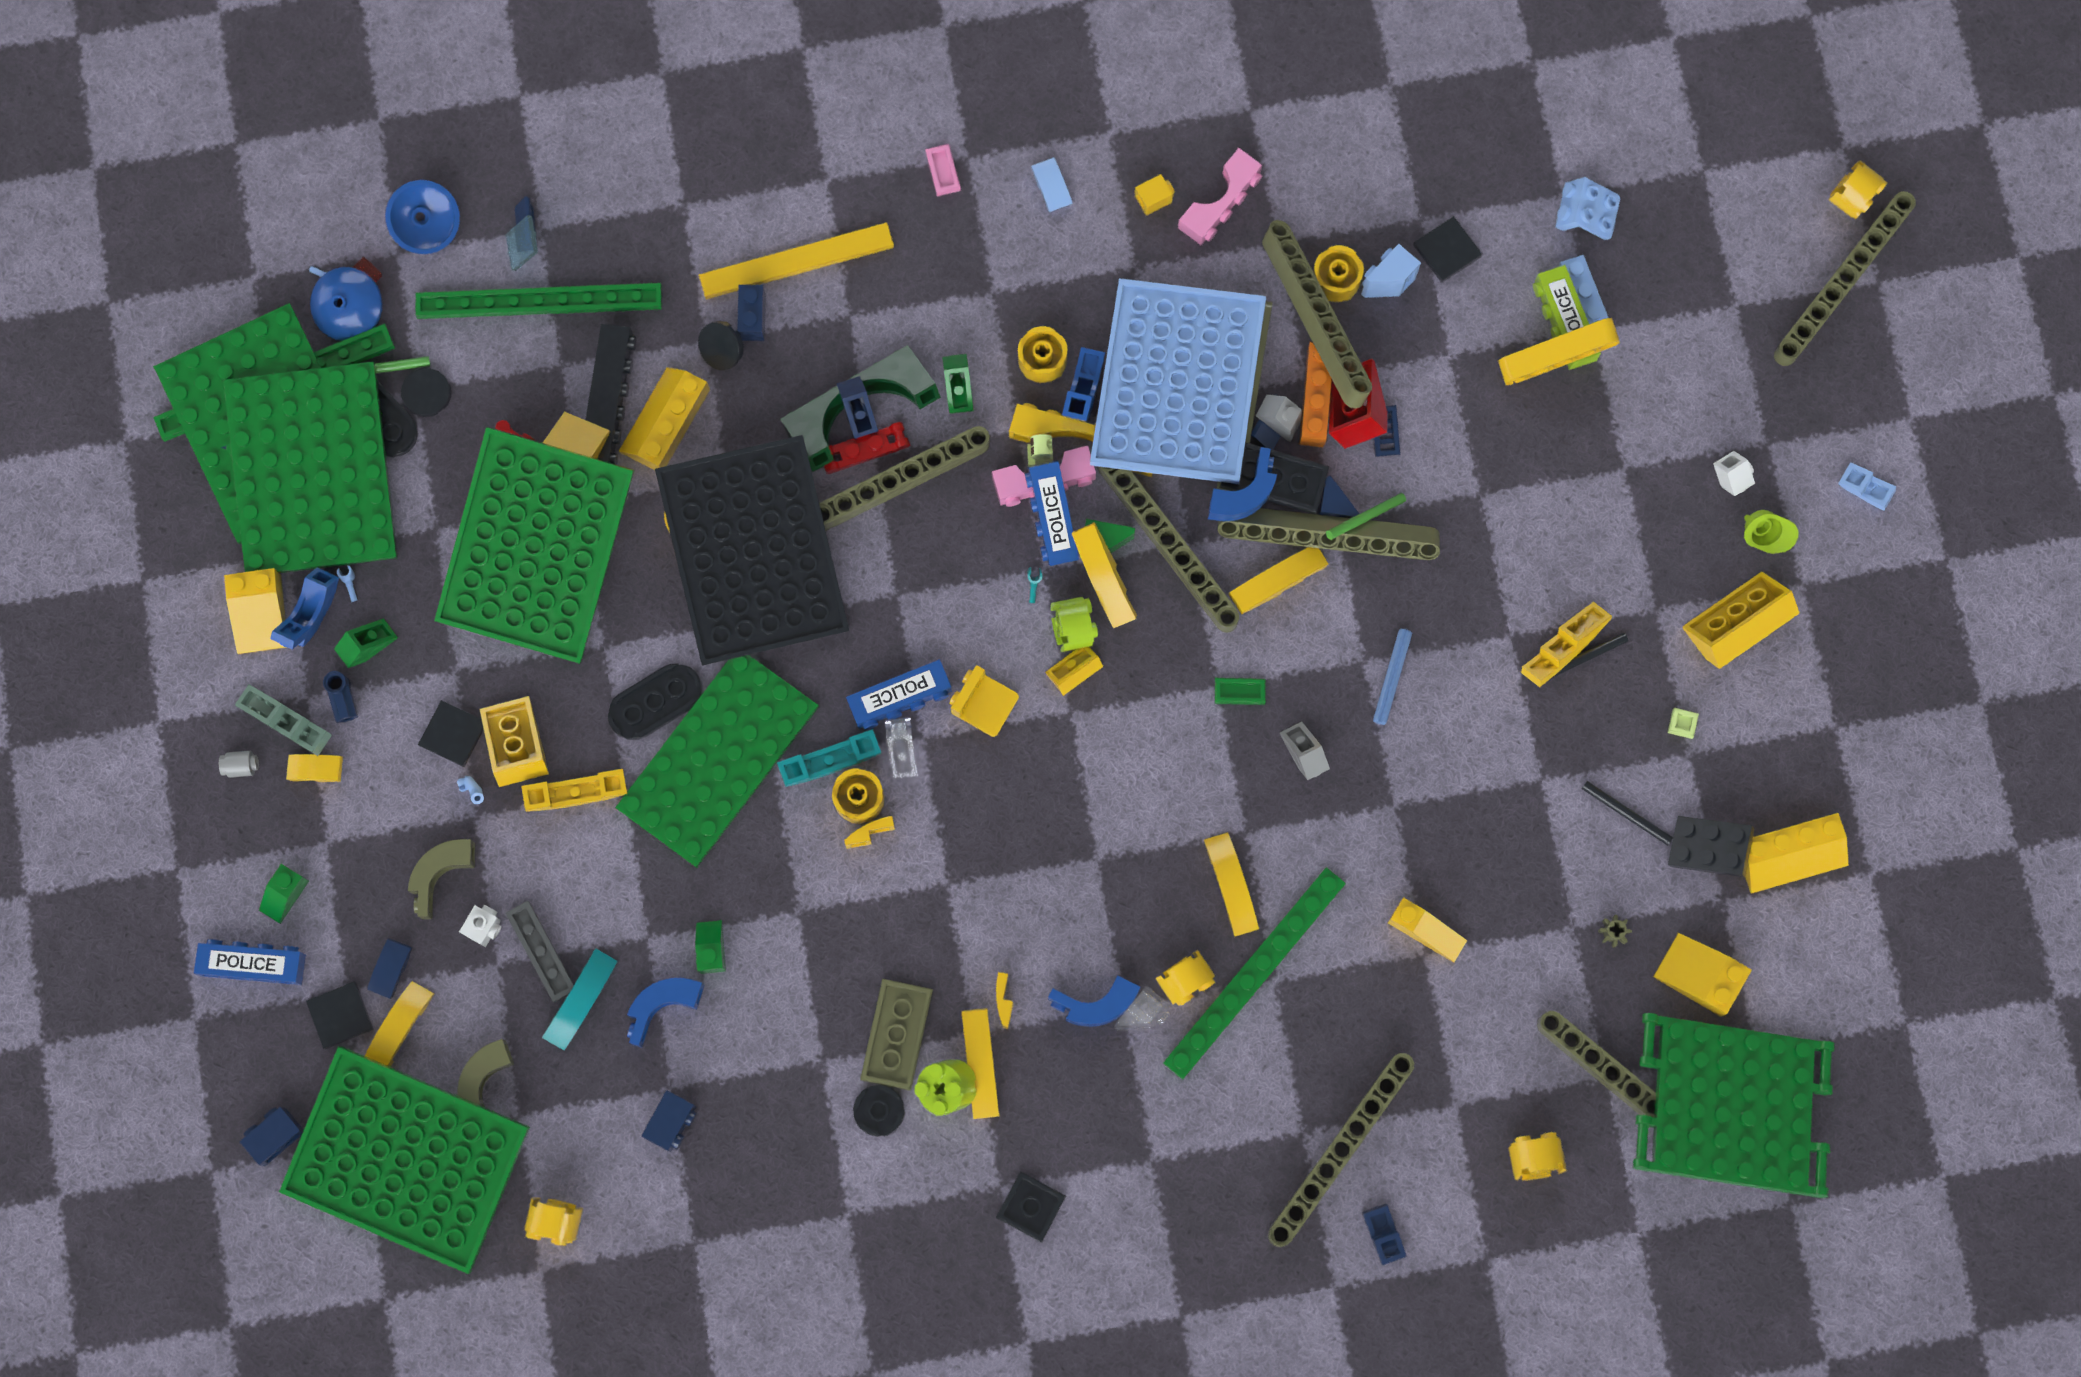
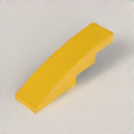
M1095 522L1073 531L1072 536L1080 557L1113 628L1135 620L1137 614L1126 595L1127 589L1116 570L1117 564Z
M1308 547L1253 577L1228 594L1242 615L1276 598L1283 591L1326 568L1329 563L1319 548Z
M1592 602L1560 626L1558 634L1540 647V653L1522 666L1521 673L1541 687L1595 638L1611 620L1612 615L1595 602Z
M987 1008L962 1011L966 1058L967 1064L975 1074V1089L977 1088L976 1096L972 1101L973 1119L998 1117L999 1109Z

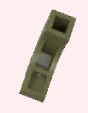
M471 839L451 840L441 843L425 853L415 865L410 876L408 891L412 894H418V898L414 899V912L417 913L419 918L433 919V891L436 882L444 873L458 868H475V842Z
M500 1039L484 1046L468 1060L459 1078L457 1096L485 1107L483 1103V1089L487 1080L494 1073L514 1065L506 1040Z

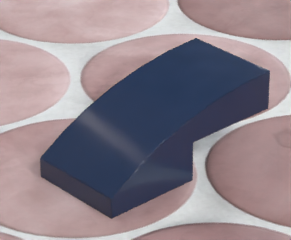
M390 938L387 939L372 973L367 990L391 999L396 992L401 973L406 969L412 947Z
M1383 1204L1362 1212L1382 1266L1407 1257L1388 1205Z

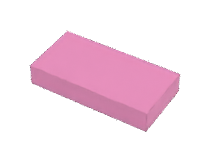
M949 144L925 149L937 196L961 191Z

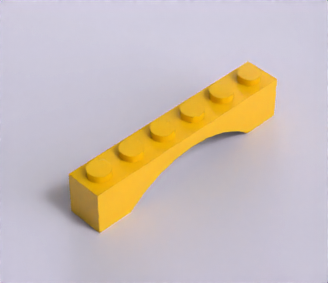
M1029 403L1017 404L1009 429V438L1030 443L1031 436L1046 434L1051 435L1052 438L1076 437L1093 442L1096 423L1093 425L1084 421L1063 417L1061 413L1055 410L1042 411L1037 406ZM1132 471L1148 477L1153 475V473Z

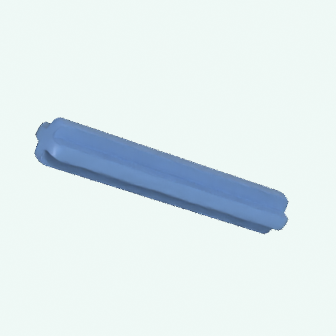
M1406 629L1398 631L1374 714L1373 722L1380 725L1387 723L1411 640L1412 632Z

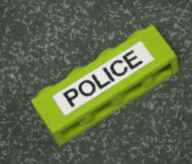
M1566 265L1539 273L1534 281L1533 290L1536 297H1540L1542 300L1544 318L1546 320L1549 319L1552 328H1550L1552 338L1589 325ZM1601 352L1569 363L1567 366L1571 370L1598 360Z

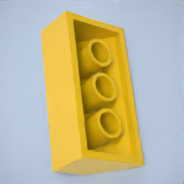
M667 367L619 452L653 470L667 466L710 391L707 381L685 370Z
M1760 572L1682 626V628L1705 659L1720 669L1776 629L1789 622L1800 612L1792 591L1764 572Z
M1839 813L1753 837L1745 876L1750 893L1848 866L1847 836Z

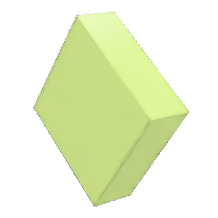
M1673 708L1668 733L1693 739L1699 714Z

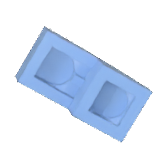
M1055 158L1031 166L1049 212L1073 204Z
M1851 462L1839 481L1841 487L1885 511L1896 492V486L1874 477L1872 471Z

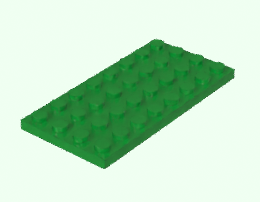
M750 655L729 659L615 808L697 868L819 708V705Z

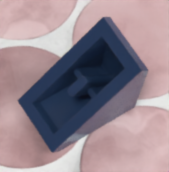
M1331 475L1326 477L1319 515L1353 518L1360 513Z

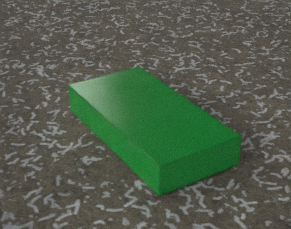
M1215 678V704L1265 705L1266 679Z

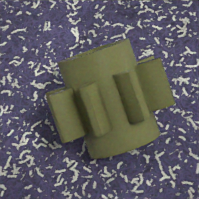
M1617 915L1612 917V922L1606 918L1603 919L1602 922L1605 927L1598 930L1605 937L1602 943L1612 942V948L1617 947L1618 941L1626 944L1628 941L1624 936L1632 932L1625 925L1628 920L1620 921ZM1614 925L1616 930H1620V934H1618L1616 937H1614V932H1610L1609 930L1612 927H1614Z

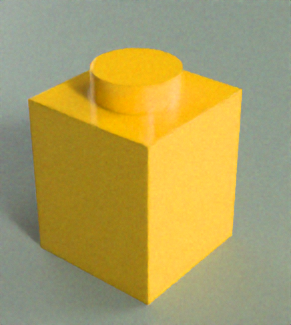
M1161 174L1135 187V197L1146 216L1172 203L1173 186L1169 180L1165 181Z

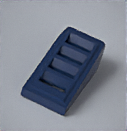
M1396 405L1386 406L1387 414L1390 416V419H1387V424H1391V428L1387 429L1385 434L1392 433V438L1380 439L1379 436L1373 438L1375 457L1400 455ZM1393 443L1394 448L1380 449V444Z

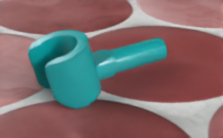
M1029 567L1027 571L1028 580L1030 581L1029 603H1035L1037 586L1043 576L1042 570L1039 568V575L1032 577L1031 567Z

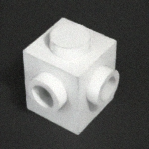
M1735 451L1713 463L1721 487L1732 495L1736 496L1755 484L1752 475L1754 473L1752 465Z
M475 905L459 932L486 947L489 940L495 939L501 929L499 923L501 920L495 917L497 911L486 905L482 909Z

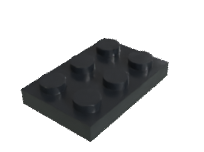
M1678 816L1668 865L1673 868L1745 877L1755 828L1752 825Z

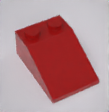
M1373 359L1361 363L1371 381L1372 390L1360 408L1347 406L1331 379L1329 434L1344 449L1387 433V409L1376 364Z

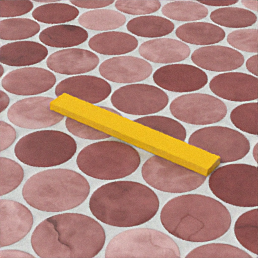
M883 223L699 274L705 299H710L738 291L739 285L768 283L894 248L888 224Z

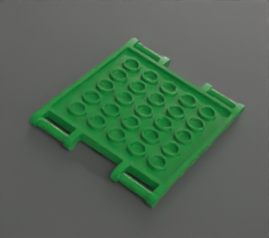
M1654 1013L1643 1014L1642 1023L1645 1024L1643 1056L1640 1057L1639 1065L1658 1069L1655 1118L1648 1115H1636L1635 1124L1638 1125L1636 1159H1633V1169L1811 1197H1828L1829 1189L1826 1188L1827 1154L1830 1153V1144L1811 1142L1813 1094H1833V1086L1830 1085L1831 1057L1832 1052L1835 1050L1834 1042L1816 1041L1658 1016ZM1655 1026H1660L1658 1059L1653 1057ZM1815 1051L1821 1052L1820 1084L1813 1083ZM1649 1127L1654 1128L1652 1162L1647 1160ZM1810 1152L1817 1153L1815 1187L1809 1186Z

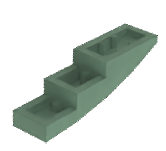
M250 684L235 704L241 710L317 756L332 736L326 730Z

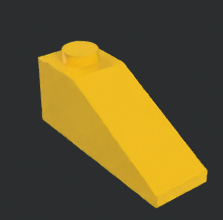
M1404 897L1388 921V924L1452 962L1456 961L1467 942L1465 938L1429 912Z

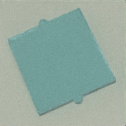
M527 215L506 234L507 254L510 258L512 271H517L538 253L532 216Z

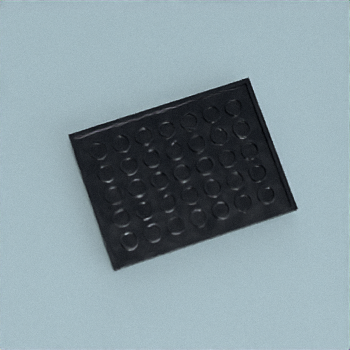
M803 435L655 469L702 666L849 631Z

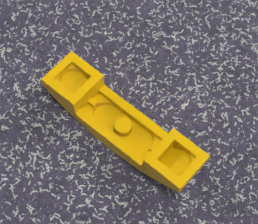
M623 769L600 772L595 776L548 784L547 782L521 786L526 812L572 807L627 794Z
M1228 832L1204 839L1208 856L1213 865L1227 909L1234 937L1259 930L1245 878Z
M412 981L381 1024L365 1057L391 1067L394 1062L393 1058L419 1015L422 1016L434 993Z

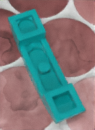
M872 729L803 756L800 754L777 762L785 787L815 780L857 765L881 754V750Z
M596 948L594 949L580 976L543 1034V1039L562 1050L566 1049L618 962L617 960Z

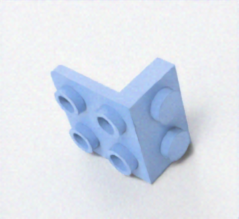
M1586 177L1566 182L1562 191L1563 196L1560 209L1557 213L1556 228L1565 231L1581 227L1604 240L1610 239L1620 202L1619 195Z

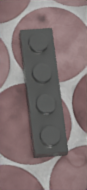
M526 901L506 912V916L553 1003L568 996L574 983L530 902Z

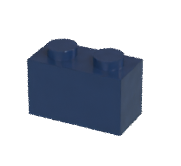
M739 285L737 331L741 335L742 341L765 340L766 293L763 285Z
M858 376L837 383L854 438L877 432L878 428L861 377Z
M666 1090L641 1137L669 1152H672L673 1148L677 1150L684 1139L682 1132L685 1126L690 1127L696 1118L697 1112L694 1111L696 1106Z
M275 1107L265 1114V1120L258 1126L253 1125L243 1134L245 1137L239 1141L260 1166L268 1165L303 1134L304 1129L286 1108L279 1107L277 1109Z

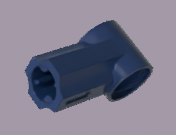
M338 671L327 673L323 680V686L328 692L336 723L348 722L358 718L349 678ZM341 678L342 686L337 690H333V681Z

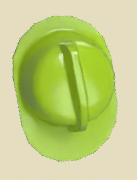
M1758 510L1751 515L1746 514L1744 517L1746 521L1744 539L1752 547L1775 554L1790 550L1797 542L1798 529L1788 519L1773 514L1768 510Z

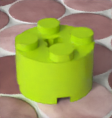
M1078 597L1051 603V611L1055 610L1056 617L1051 618L1057 645L1063 644L1060 651L1065 652L1092 646L1094 638L1098 637L1096 623H1091L1089 613H1092V605L1090 599Z
M947 1059L925 1067L918 1077L914 1091L922 1105L929 1112L937 1116L947 1115L966 1108L972 1103L977 1088L975 1089L974 1082L976 1077L970 1066L962 1060Z

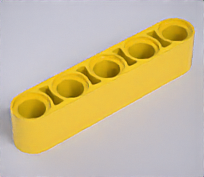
M1607 318L1505 356L1498 360L1505 385H1512L1514 381L1515 383L1522 382L1618 345L1620 340L1613 319Z

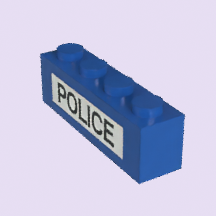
M1059 461L1029 466V472L1024 474L1027 488L1032 487L1034 497L1030 498L1032 512H1037L1039 522H1035L1037 536H1042L1044 546L1040 547L1042 560L1048 561L1049 566L1079 560L1077 546L1072 536L1073 527Z
M939 659L847 696L846 699L858 729L864 727V730H869L876 727L880 720L885 718L888 721L894 720L902 716L901 712L911 709V711L919 710L925 706L927 701L934 699L935 702L946 699L949 697L948 693L952 692V688Z
M207 939V944L198 943L194 974L198 976L302 985L306 954L299 952L298 947L283 946V950H275L273 945L258 944L257 948L248 947V943L233 941L232 946L222 945L223 941Z

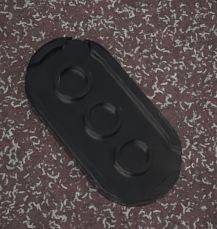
M377 381L385 454L388 457L402 456L408 453L416 444L418 437L417 424L413 417Z
M669 664L618 694L612 700L608 713L610 727L618 736L627 740H639L647 737L693 707L700 698L702 690L698 674L686 665Z

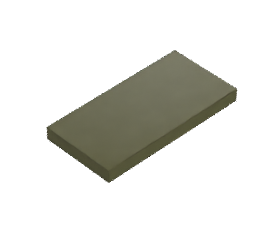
M882 979L861 1073V1081L911 1091L933 989Z

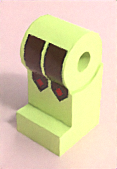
M1040 434L1030 437V444H1027L1028 467L1053 461L1051 435Z

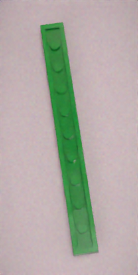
M661 283L415 293V316L417 319L662 310Z
M383 324L314 353L321 367L325 368L358 364L395 349L387 326ZM174 409L153 417L164 442L185 434Z
M1327 867L1323 870L1166 1058L1163 1064L1182 1080L1186 1077L1345 886L1346 883Z

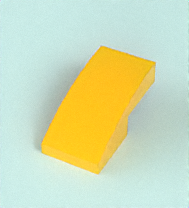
M312 754L289 755L286 780L341 782L343 757L335 755L317 756Z
M893 817L881 818L857 829L844 840L846 848L872 844L870 834L895 830Z
M998 972L996 982L997 1008L1003 1028L1008 1029L1013 1001L1004 1000L1008 974Z

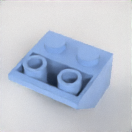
M1400 244L1393 250L1389 248L1382 255V262L1377 267L1375 265L1370 267L1364 275L1366 279L1362 283L1363 290L1361 295L1365 298L1400 296L1416 279L1421 262Z

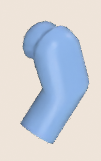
M465 776V778L457 780L459 790L461 792L469 790L471 801L474 804L483 802L482 788L471 776Z

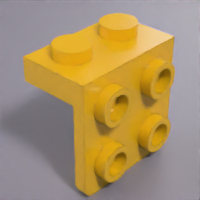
M976 665L973 671L969 669L962 680V683L965 685L960 692L956 691L949 702L952 705L951 713L991 737H995L1017 703L1019 695L986 676L985 669Z

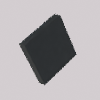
M1454 216L1416 240L1413 244L1441 283L1482 257L1480 250Z
M441 700L418 746L459 766L465 767L484 730L482 719Z
M355 981L306 1001L323 1049H328L374 1030Z
M1020 1171L996 1218L1042 1243L1066 1195Z

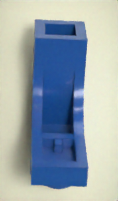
M1081 347L1070 391L1067 392L1062 413L1063 417L1088 422L1100 381L1105 352Z
M1260 448L1255 478L1248 487L1239 491L1213 489L1208 519L1235 521L1250 516L1264 505L1272 492L1277 474L1267 473L1272 472L1274 457H1270V448Z
M316 568L304 579L301 595L294 610L285 621L272 630L270 639L292 650L297 645L304 647L317 632L333 601L339 577L320 568Z
M1117 975L1110 991L1099 1001L1092 1003L1079 1002L1053 988L1048 996V1000L1052 1002L1050 1006L1062 1013L1065 1010L1070 1011L1066 1018L1067 1022L1079 1026L1093 1027L1110 1023L1122 1016L1133 1004L1141 987Z
M669 978L658 981L643 990L636 997L627 1014L629 1017L636 1019V1022L631 1023L628 1030L627 1038H630L629 1043L642 1048L651 1019L657 1011L665 1006L682 1005L697 1010L705 985L702 982L687 978Z

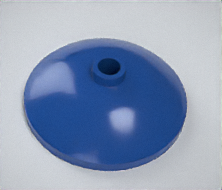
M415 180L403 184L393 192L386 205L385 222L390 236L400 247L416 254H431L442 250L454 239L459 227L460 214L454 197L447 189L432 181ZM418 212L424 215V219L421 222L416 220Z
M351 267L336 268L324 274L315 284L310 299L311 314L317 327L324 334L333 339L343 341L375 328L382 313V296L376 282L365 272ZM339 299H342L343 301L341 307H338L337 301Z

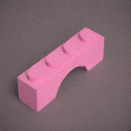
M1238 148L1224 165L1223 176L1228 184L1226 194L1220 200L1211 204L1194 202L1180 218L1178 229L1200 245L1205 240L1211 241L1217 233L1216 227L1220 222L1225 223L1231 216L1232 207L1235 204L1240 205L1247 196L1246 190L1250 186L1255 187L1262 177L1260 174L1262 165Z
M1088 445L1064 452L1060 470L1065 491L1070 486L1078 484V487H1085L1092 484V480H1096L1095 468L1090 465L1091 454ZM1016 465L992 471V478L1000 505L1006 504L1007 507L1018 505L1022 499L1034 497L1032 487L1027 488L1025 474Z

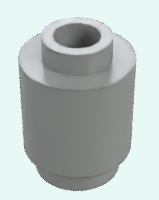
M251 750L227 752L219 757L220 774L222 776L227 775L228 778L253 776L255 770L259 769L258 756L254 755Z

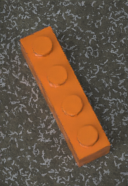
M1313 342L1309 343L1307 350L1299 445L1324 447L1327 439L1332 378Z

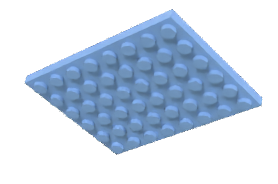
M1119 278L1090 465L1239 484L1266 296Z

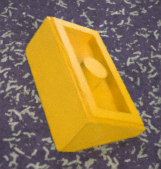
M1084 647L1074 650L1045 673L1064 696L1101 669L1103 665L1090 647Z

